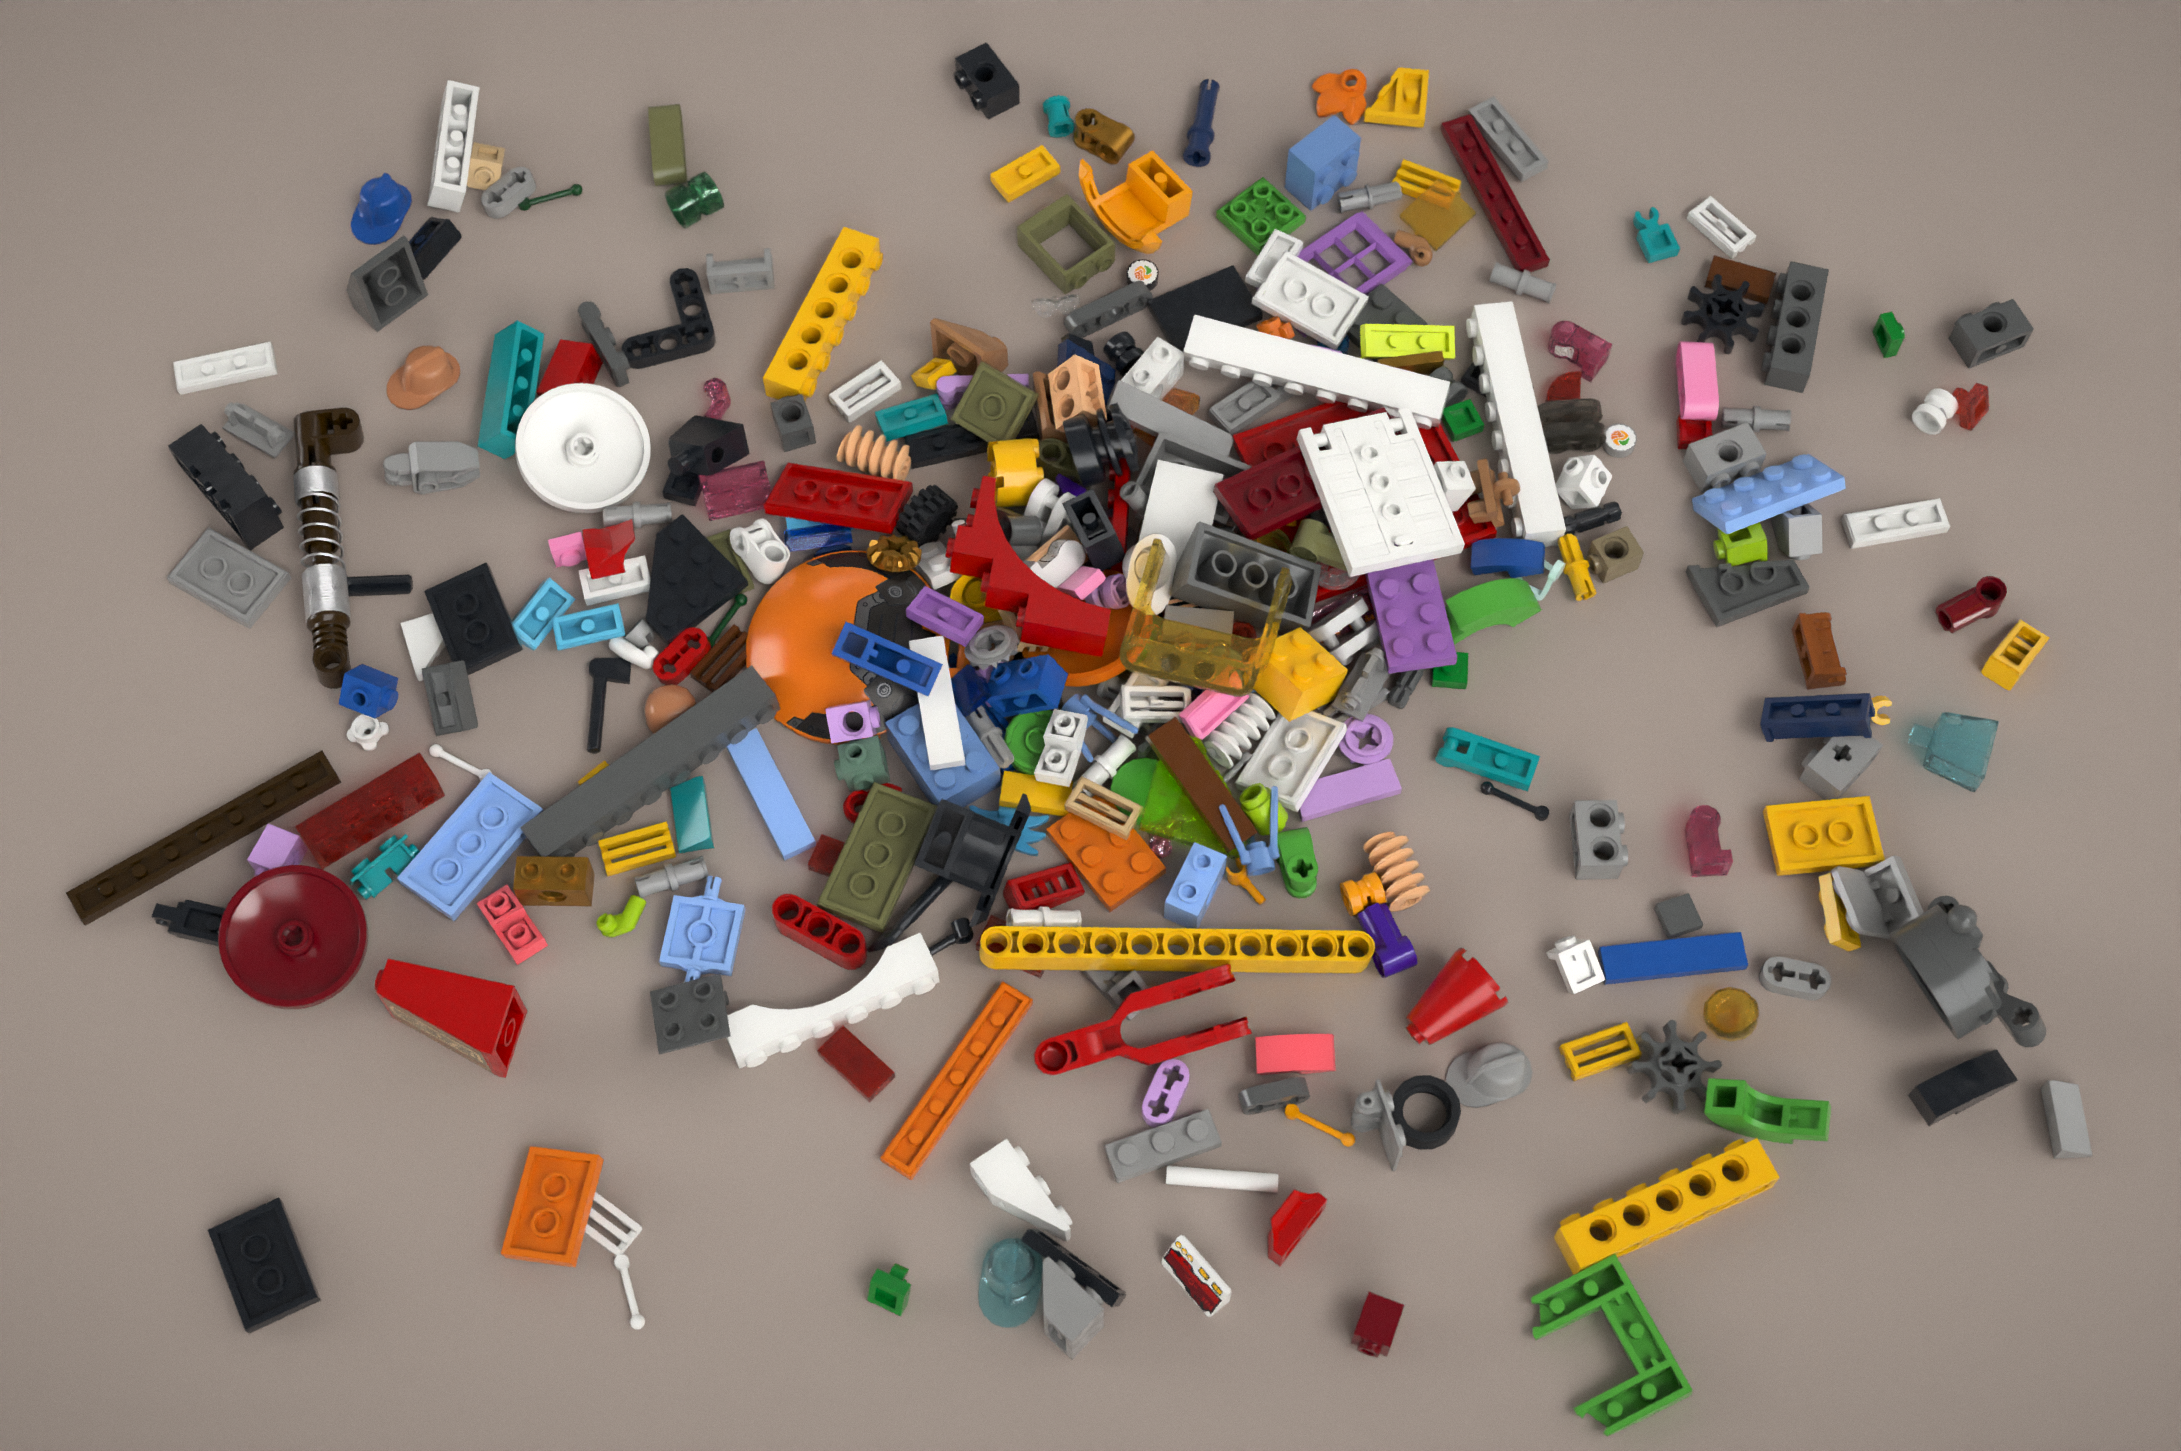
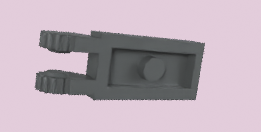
M583 301L578 306L582 327L615 385L622 387L629 383L626 372L630 368L629 362L622 350L617 352L614 348L616 345L615 338L609 327H604V323L600 319L601 312L596 304L591 301Z

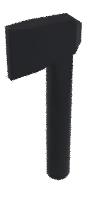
M595 658L589 663V674L593 678L587 751L592 754H597L601 751L607 681L630 684L631 663L623 658Z
M939 875L902 914L894 926L887 928L869 946L867 951H879L892 945L903 931L913 924L952 883V880Z

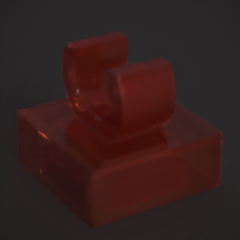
M1976 383L1969 392L1963 388H1956L1952 393L1958 402L1959 408L1955 414L1959 415L1960 427L1970 431L1974 429L1989 411V389L1987 386Z

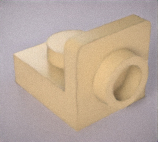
M473 143L467 179L468 187L487 190L501 178L505 148Z

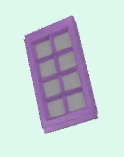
M1363 211L1357 212L1301 250L1298 258L1365 295H1368L1380 284H1386L1412 264V260ZM1296 329L1304 338L1308 336L1307 334Z

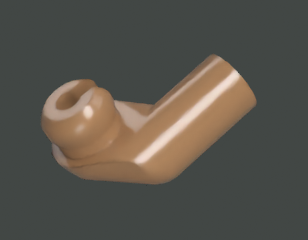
M1398 229L1393 242L1399 247L1408 249L1416 265L1427 266L1433 256L1427 240Z

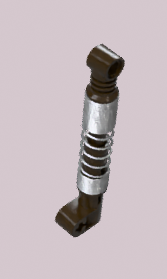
M342 407L302 412L296 415L293 421L297 468L294 470L293 477L295 503L301 508V511L297 514V519L302 522L298 533L304 538L299 548L303 552L308 553L300 562L303 566L307 567L302 573L305 619L307 628L312 632L314 650L312 661L319 682L329 689L341 688L344 673L351 670L347 641V629L350 627L351 620L347 572L345 571L346 564L342 560L345 550L340 544L343 541V534L339 529L342 519L338 515L340 511L338 475L334 466L331 465V455L354 452L364 443V434L359 415L350 408ZM328 430H334V434H328ZM339 547L341 549L340 557L333 555ZM312 556L313 566L305 564L304 559ZM340 561L343 566L340 567L335 564ZM332 663L339 664L334 668H326L329 664Z

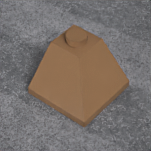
M933 318L930 321L933 358L951 360L957 370L956 374L974 375L981 361L988 363L1001 372L1008 367L1007 347L997 337H990L983 331L938 318Z

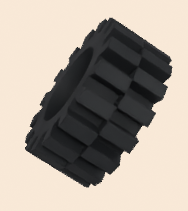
M929 485L926 490L924 488L921 489L918 496L914 495L911 498L912 502L904 506L903 509L905 511L899 514L898 518L900 520L896 522L897 531L902 536H907L909 541H916L918 548L926 543L939 540V535L941 533L944 535L947 531L946 527L953 523L952 518L957 515V502L937 485Z

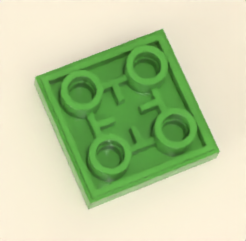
M1264 177L1216 211V218L1257 256L1275 229L1289 235L1306 221V215Z

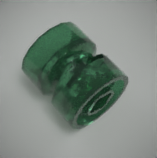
M705 171L693 176L688 181L687 187L679 184L664 194L673 216L684 229L701 221V213L706 216L712 215L724 208V201L718 187Z

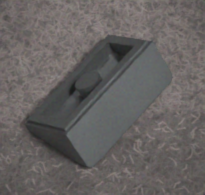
M461 660L421 668L436 736L477 728L478 721L465 662Z

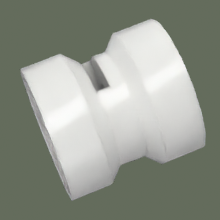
M1934 388L1925 397L1924 404L1919 405L1913 412L1912 420L1923 432L1936 435L1945 427L1946 419L1952 418L1959 408L1958 402L1946 390Z

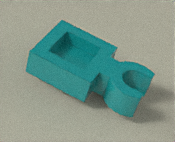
M1655 207L1650 208L1649 220L1642 218L1640 212L1636 211L1633 218V224L1639 230L1636 239L1647 262L1652 263L1678 256L1680 246L1669 224L1659 225L1658 210Z

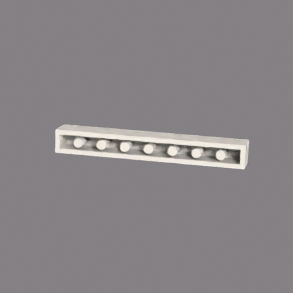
M1513 301L1474 305L1471 318L1466 321L1468 338H1473L1474 341L1472 351L1474 365L1479 366L1481 372L1479 375V389L1481 394H1486V419L1488 422H1492L1493 425L1492 446L1495 451L1498 450L1500 456L1498 473L1507 472L1508 478L1519 481L1521 489L1517 495L1512 497L1513 504L1506 506L1512 509V535L1514 538L1518 537V539L1543 542L1545 547L1558 546L1557 541L1560 537L1564 536L1566 527Z
M1194 315L1183 351L1185 361H1189V365L1200 370H1208V367L1219 369L1221 374L1230 378H1239L1242 375L1253 378L1252 382L1265 387H1270L1271 384L1283 386L1286 392L1294 395H1303V392L1316 395L1315 398L1329 404H1334L1335 400L1347 403L1348 408L1359 412H1366L1367 409L1375 411L1384 407L1393 419L1396 418L1399 409L1410 407L1417 427L1423 429H1431V426L1439 428L1450 388L1449 381Z

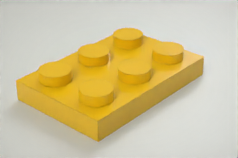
M1870 796L1765 806L1763 810L1777 876L1831 871L1837 866L1851 869L1873 867L1885 860Z

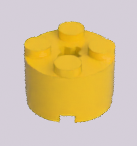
M1038 439L1000 440L988 443L987 462H991L988 477L996 478L994 498L996 506L1004 508L1027 506L1032 492L1044 479L1043 468L1036 466V459L1039 458Z

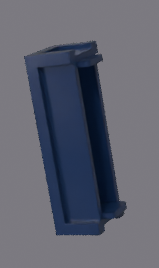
M1870 693L1771 697L1764 700L1760 726L1766 742H1773L1774 739L1843 736L1871 738L1870 721L1871 717H1875L1876 711Z

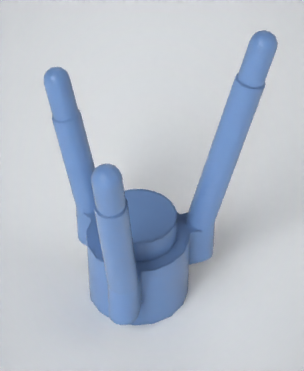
M1080 693L1073 695L1061 709L1087 715L1086 729L1092 725L1112 743L1118 737L1096 719L1097 714L1094 711L1134 734L1138 733L1137 727L1095 703L1087 694L1083 696ZM1083 741L1081 752L1088 762H1092L1094 758Z
M1277 786L1271 787L1269 847H1267L1265 841L1256 842L1254 835L1247 840L1248 845L1244 846L1226 806L1221 804L1219 810L1239 852L1241 865H1246L1248 875L1258 876L1274 871L1276 869L1274 859L1280 858L1277 846Z

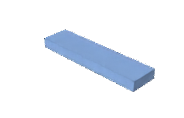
M757 728L749 731L741 742L729 744L726 748L784 861L815 847L816 841Z

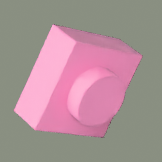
M581 532L548 540L556 568L574 566L581 561L587 560Z

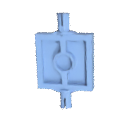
M713 876L707 877L703 896L685 897L674 895L659 963L661 967L676 968L687 972L685 982L700 979L702 974L709 973L732 976L745 915V906L743 904L725 902L718 898L722 879L716 876L714 879Z

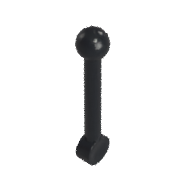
M1486 781L1481 784L1480 789L1484 795L1493 794L1534 813L1535 818L1539 821H1544L1549 816V809L1546 806H1533L1494 788L1491 782Z

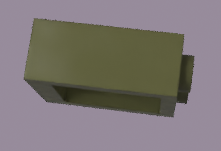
M1068 194L1017 226L1018 246L1065 295L1074 289L1083 287L1091 277L1099 272L1108 270L1113 262H1115V242ZM1070 225L1095 252L1065 271L1040 244Z

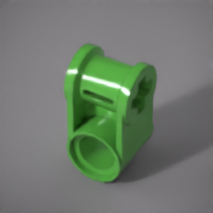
M1308 827L1278 832L1277 846L1280 858H1277L1276 861L1280 866L1285 888L1295 898H1307L1316 890V877L1318 874V864L1314 854L1310 831Z

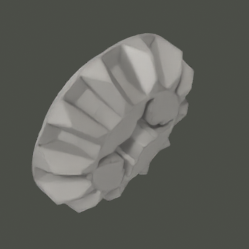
M994 625L979 630L966 645L964 653L972 667L979 666L982 670H985L992 665L997 668L999 663H1008L1009 656L1018 653L1017 645L1020 642L1012 628L1005 625ZM994 643L995 650L990 651L991 644Z

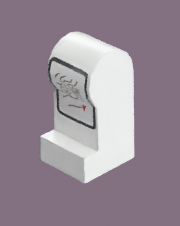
M1058 539L1051 543L1047 554L1037 562L1027 560L1023 562L1038 577L1057 588L1082 566L1085 560V550L1077 541Z

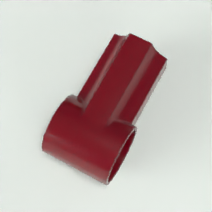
M1994 576L1981 578L1975 587L1937 606L1935 612L1938 616V622L1945 631L1954 633L1981 618L1993 617L1997 614L2007 594L2005 583ZM1982 595H1988L1993 600L1985 599Z

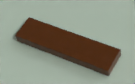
M1176 717L1145 738L1227 854L1235 849L1236 846L1219 810L1221 804L1226 806L1242 842H1245L1258 832Z

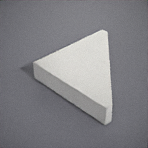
M433 613L401 623L418 681L424 680L421 668L430 667L435 657H438L445 647Z

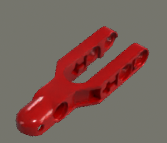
M1226 964L1129 994L1109 1020L1042 1041L1035 1049L1034 1063L1038 1070L1047 1075H1058L1117 1056L1150 1066L1252 1034V1031L1248 1026L1247 1016L1141 1049L1127 1045L1122 1039L1121 1024L1127 1015L1235 982L1234 974L1231 972V965Z

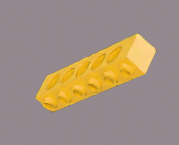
M843 227L763 376L766 396L779 400L785 396L802 394L804 401H806L807 397L811 398L813 396L820 372H825L828 368L831 358L830 353L833 347L840 345L847 321L853 320L860 296L866 295L873 271H878L882 264L883 253L880 252L879 238Z
M1758 1138L1745 1143L1744 1139L1736 1140L1724 1148L1725 1153L1714 1158L1711 1153L1703 1155L1691 1163V1168L1680 1172L1678 1168L1672 1169L1658 1178L1660 1182L1647 1187L1646 1183L1639 1184L1625 1193L1627 1197L1614 1202L1613 1198H1608L1593 1207L1594 1212L1581 1217L1580 1213H1575L1560 1222L1561 1227L1557 1230L1554 1239L1573 1275L1613 1254L1620 1258L1771 1189L1780 1177ZM1729 1168L1735 1171L1738 1181L1728 1180L1723 1175L1722 1169ZM1689 1184H1700L1705 1189L1706 1195L1698 1196L1690 1190ZM1656 1198L1668 1199L1672 1203L1673 1210L1665 1211L1657 1205ZM1630 1212L1635 1214L1640 1220V1225H1629L1624 1220L1623 1213ZM1598 1227L1604 1230L1607 1240L1598 1241L1594 1239L1590 1234V1228Z

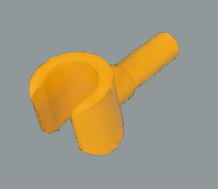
M1236 858V866L1241 872L1233 873L1226 866L1228 882L1235 886L1241 885L1259 905L1263 904L1266 899L1248 878L1246 865H1241L1240 858Z

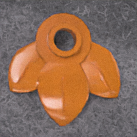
M1348 69L1341 74L1327 73L1320 76L1312 85V89L1321 94L1316 106L1318 117H1326L1342 111L1346 121L1353 125L1364 114L1367 104L1363 94L1367 89V80L1361 71ZM1350 80L1357 81L1354 86L1346 85Z

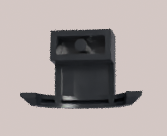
M1024 793L1020 798L1009 826L941 798L914 864L915 866L982 892L970 921V927H974L987 920L1009 862L1032 809L1028 797Z

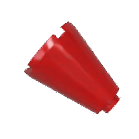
M1460 947L1454 952L1406 1017L1410 1024L1405 1028L1418 1044L1425 1041L1428 1045H1431L1508 1004L1506 996L1499 1000L1495 994L1501 988L1474 957L1468 961L1462 957L1466 952L1464 948Z

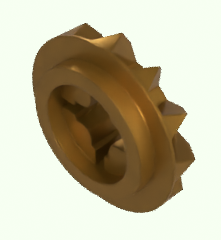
M894 534L892 537L880 535L878 540H871L869 548H867L869 562L875 567L889 572H902L913 569L921 561L922 550L918 548L916 541H909L907 536L900 538Z

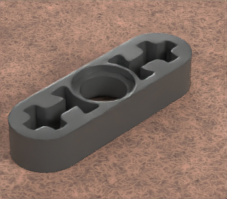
M1143 281L1133 282L1072 311L1065 318L1064 326L1070 334L1084 338L1147 307V301L1153 298V294Z

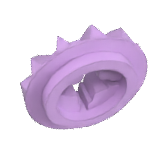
M1367 714L1363 722L1354 717H1350L1344 722L1347 732L1339 743L1341 754L1348 757L1351 764L1357 762L1365 766L1382 761L1387 755H1390L1393 746V733L1383 719ZM1372 731L1371 744L1373 746L1367 744L1364 748L1359 749L1360 740L1357 737L1364 738Z

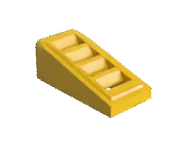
M2019 620L1991 654L1981 671L1982 675L2004 689L2011 690L2050 637L2024 621ZM2017 636L2021 637L2022 639L2026 640V641L2029 642L2030 644L2034 645V647H2031V646L2028 645L2027 643L2023 642L2022 640H2020L2019 638H2017Z

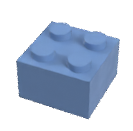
M1333 115L1288 150L1285 189L1310 211L1319 204H1326L1336 191L1343 186H1349L1355 180L1358 158L1360 156L1361 137L1338 117Z

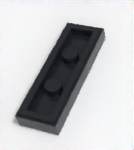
M1039 1228L1028 1229L1022 1237L1021 1241L1042 1257L1046 1258L1049 1256L1055 1263L1059 1260L1064 1262L1074 1272L1076 1276L1074 1278L1075 1281L1085 1288L1088 1286L1093 1289L1109 1306H1120L1126 1297L1124 1290Z

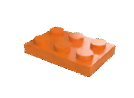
M1097 795L1092 797L1093 799L1100 801L1110 806L1111 808L1119 811L1113 803ZM1081 804L1082 806H1084V807H1086V808H1088V809H1090V810H1092V811H1094V812H1096V813H1098V814H1100V815H1102V816H1104V817H1106V818H1108V819H1110V820H1112V821H1114V822H1116V823H1118V824H1120V825H1122V826L1125 825V824H1123V823H1121V822H1119V821H1117V820H1115V819H1113V818H1111V817H1109V816H1107V815H1105V814H1103V813H1101V812H1099V811H1097V810H1095V809H1093V808H1091V807H1089V806H1087V805H1085V804ZM1070 812L1046 829V835L1067 861L1072 863L1076 872L1109 912H1112L1166 874L1165 865L1133 828L1130 831V836L1125 840Z
M530 1146L500 1254L509 1259L575 1268L604 1159L597 1154Z

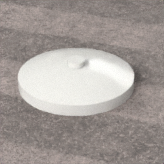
M586 383L559 386L538 397L521 418L515 442L517 465L522 477L532 491L550 505L574 513L602 512L603 506L615 507L627 500L642 483L648 469L651 453L650 437L646 424L635 407L624 397L608 388Z

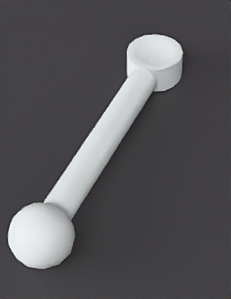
M433 744L429 749L432 757H441L478 776L480 781L489 772L492 774L489 769L480 770L443 751L439 744Z
M620 1254L618 1257H615L614 1265L621 1272L632 1314L630 1325L634 1329H641L645 1324V1319L639 1314L628 1272L630 1261L626 1255Z

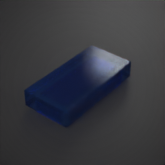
M824 524L784 531V543L790 552L853 543L851 527Z

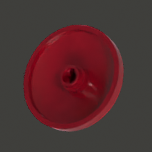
M281 866L253 877L232 897L220 922L218 935L219 952L224 968L230 978L250 998L264 1005L279 1009L308 1008L336 996L356 976L367 952L368 923L356 895L335 875L311 866Z

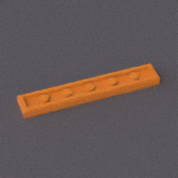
M1002 981L880 1157L881 1162L912 1181L1033 1005V999Z

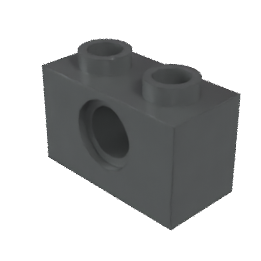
M2011 299L2001 304L2000 302L1992 303L1976 314L1967 313L1956 320L1949 340L1967 367L1972 368L2024 347L2034 328L2015 300Z

